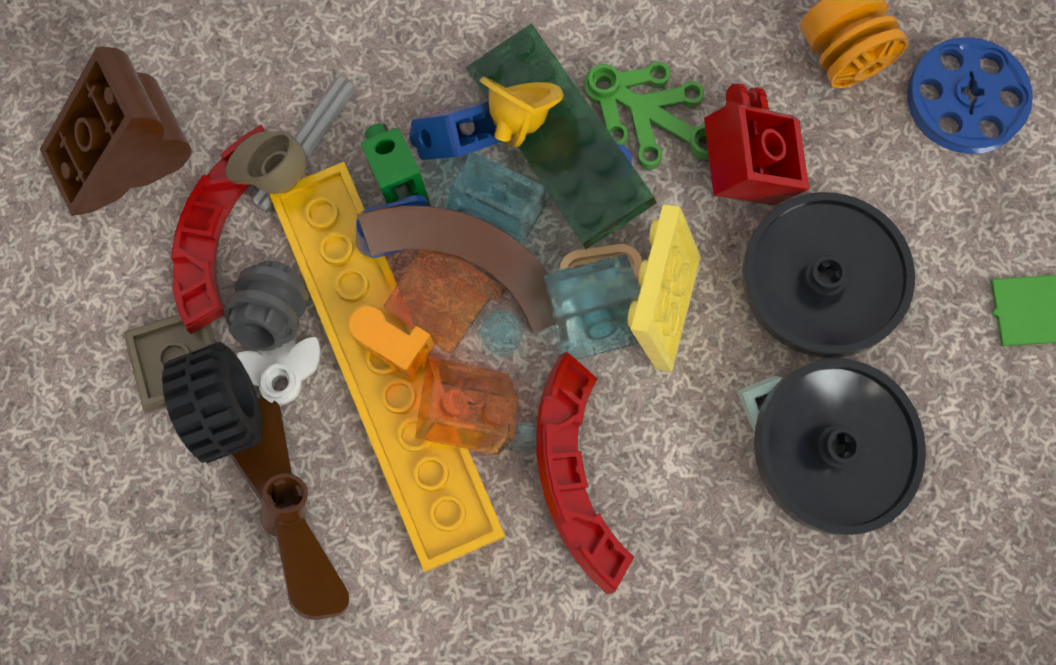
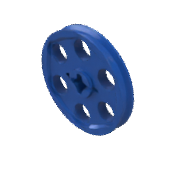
M973 37L950 39L930 49L914 69L907 88L908 107L918 128L930 140L943 148L966 154L989 152L1010 141L1026 123L1033 101L1031 82L1021 63L1003 47L988 40ZM946 54L952 55L958 60L959 69L948 70L944 68L940 62V57ZM983 58L994 60L999 67V73L989 74L985 72L980 66V60ZM931 84L935 86L939 91V98L929 100L923 97L920 93V85ZM968 84L971 94L977 96L972 104L969 101L968 95L962 94ZM1009 91L1014 93L1018 98L1019 105L1017 107L1004 105L1000 100V92ZM942 117L954 119L959 126L958 133L949 134L944 132L939 125V119ZM985 120L993 122L998 127L999 136L994 138L985 136L980 130V122Z

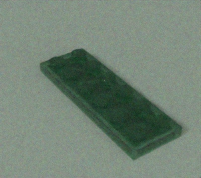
M532 23L466 67L487 101H489V88L479 81L483 76L505 88L535 82L552 83L561 88L564 94L562 100L549 109L545 122L534 133L526 134L523 143L518 148L585 250L657 204L654 195Z

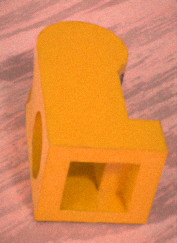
M363 306L356 309L349 319L348 328L361 348L412 379L435 345L431 335L415 326L411 334L408 335L387 322L384 314L373 306Z

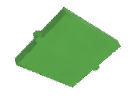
M1056 275L1000 278L990 281L995 306L992 316L997 318L1001 347L1056 343Z

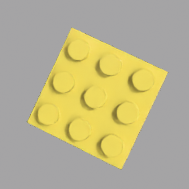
M663 204L659 219H654L651 224L649 242L652 248L649 259L643 260L640 266L638 281L641 290L638 301H633L630 305L628 326L654 367L658 370L673 372L701 256L681 207Z

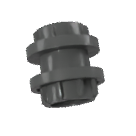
M264 261L241 271L235 283V293L229 297L224 308L225 319L230 325L228 330L234 339L240 344L258 351H271L292 341L300 325L299 317L304 314L309 302V295L304 287V280L293 268L277 261Z

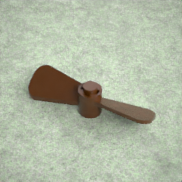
M259 398L258 401L262 414L261 441L255 446L230 456L261 501L260 520L263 528L277 538L288 601L291 608L298 615L309 620L338 617L348 608L349 592L304 519L308 490L303 480L292 474L280 406L275 400L269 402L265 398Z

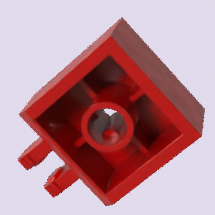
M731 83L725 94L726 106L704 117L713 196L776 205L809 190L800 120L790 114L769 110L768 100L766 99L767 95L764 89L750 87V90L747 91V87L744 84Z

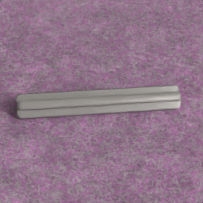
M338 76L333 80L294 135V138L303 147L307 159L354 93L352 83L343 77ZM257 188L251 196L252 203L264 212L272 211L274 205L269 193Z

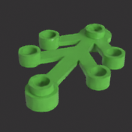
M654 62L646 68L621 73L611 65H597L586 74L584 90L592 101L600 103L606 127L604 142L618 143L623 146L627 143L628 130L623 124H620L617 103L631 111L640 147L637 160L642 168L647 170L655 169L660 165L662 159V150L655 142L651 123L689 144V149L696 158L709 160L708 150L701 149L698 146L700 141H707L705 124L694 128L662 109L679 104L687 108L699 106L704 96V89L701 84L689 81L683 84L682 87L638 95L628 88L648 83L649 86L658 89L668 84L670 69L665 63ZM661 71L665 77L663 79H654L651 73ZM601 81H605L611 87L609 89H599L596 85ZM688 90L696 91L699 97L689 99L685 96V92ZM613 131H618L623 135V138L619 141H614L609 138V134ZM647 151H651L657 155V159L647 161L642 155Z

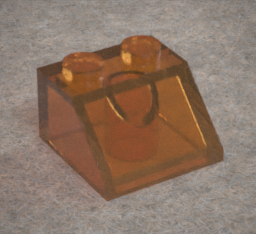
M428 356L425 362L415 438L499 455L514 440L518 396L510 375Z

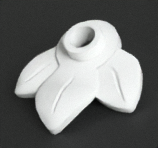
M310 337L297 344L292 340L289 343L283 344L282 347H277L271 351L239 352L237 357L245 367L252 384L259 387L262 396L269 402L273 403L275 400L279 405H285L292 402L299 395L302 381L316 371L321 351L318 339ZM280 378H286L288 380L286 389L276 391L274 388L275 382Z

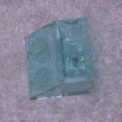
M471 152L451 187L445 208L466 213L486 221L509 234L524 246L546 206V187L475 152Z

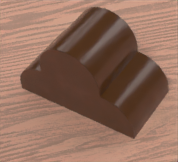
M113 47L95 48L40 148L71 216L94 212L117 201L130 188L147 186L179 170L186 164L191 155V147L157 80L149 74L136 72L128 55L124 51Z

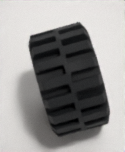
M216 342L165 363L162 372V385L166 408L179 438L194 457L202 463H210L260 443L262 438V414L258 397L245 367L228 346L222 342Z

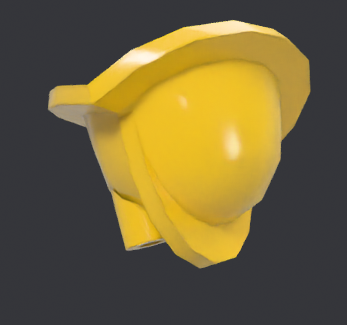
M484 76L479 80L489 88V111L496 125L494 137L497 140L507 142L509 147H520L526 134L534 133L545 122L549 109L558 104L564 96L561 88L552 83L535 82L505 88Z

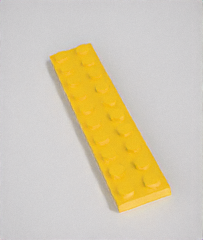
M345 162L300 179L293 188L279 194L269 193L423 571L427 573L505 538L506 536L428 355L412 379L361 348L348 328L350 316L356 309L363 306L378 308L384 314L387 322L408 335L411 334L415 325L386 257H367L356 246L357 214L365 209Z

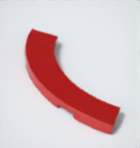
M262 125L243 135L220 155L222 159L211 169L207 176L202 175L181 212L171 252L174 281L172 289L178 313L185 329L190 334L224 316L225 306L220 296L216 276L218 242L229 213L237 200L250 186L231 182L226 176V166L233 152L243 141L256 133L265 132Z
M566 351L558 357L550 371L538 409L536 456L539 478L552 520L564 544L589 578L606 594L616 592L634 556L614 536L601 514H596L585 489L589 486L584 471L582 451H578L579 426L583 422L589 395L598 378Z

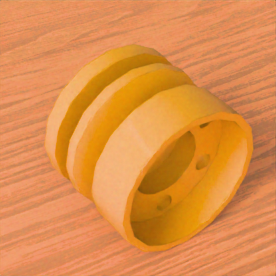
M821 0L803 17L799 28L813 53L822 54L819 63L823 71L827 72L826 76L833 88L849 87L878 74L894 63L909 45L908 38L903 30H898V21L893 16H885L889 10L885 0Z

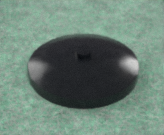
M819 192L790 199L772 210L761 221L745 251L742 282L752 313L772 337L785 346L803 354L822 358H839L859 354L874 347L899 325L907 313L913 298L915 267L910 248L904 236L883 212L853 196L832 192Z
M840 358L825 359L805 365L789 373L774 386L766 397L755 426V458L759 474L768 493L788 516L801 525L821 533L855 535L871 532L887 525L908 507L919 489L923 478L926 444L922 424L915 407L906 393L889 376L859 361Z

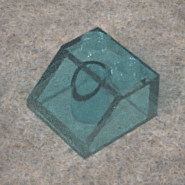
M627 254L613 258H602L597 262L575 268H564L544 276L547 301L561 354L567 351L578 360L639 343L628 326L629 308L633 301H638L640 288Z

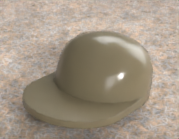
M284 131L259 132L247 138L236 148L228 160L226 176L235 184L254 185L262 191L279 194L290 190L299 182L306 168L307 156L303 147L290 133Z

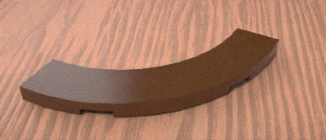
M399 205L377 208L357 214L371 256L405 249H424L455 255L474 263L494 276L515 299L526 318L530 331L533 333L572 319L561 292L543 265L522 244L486 221L459 211L431 206Z

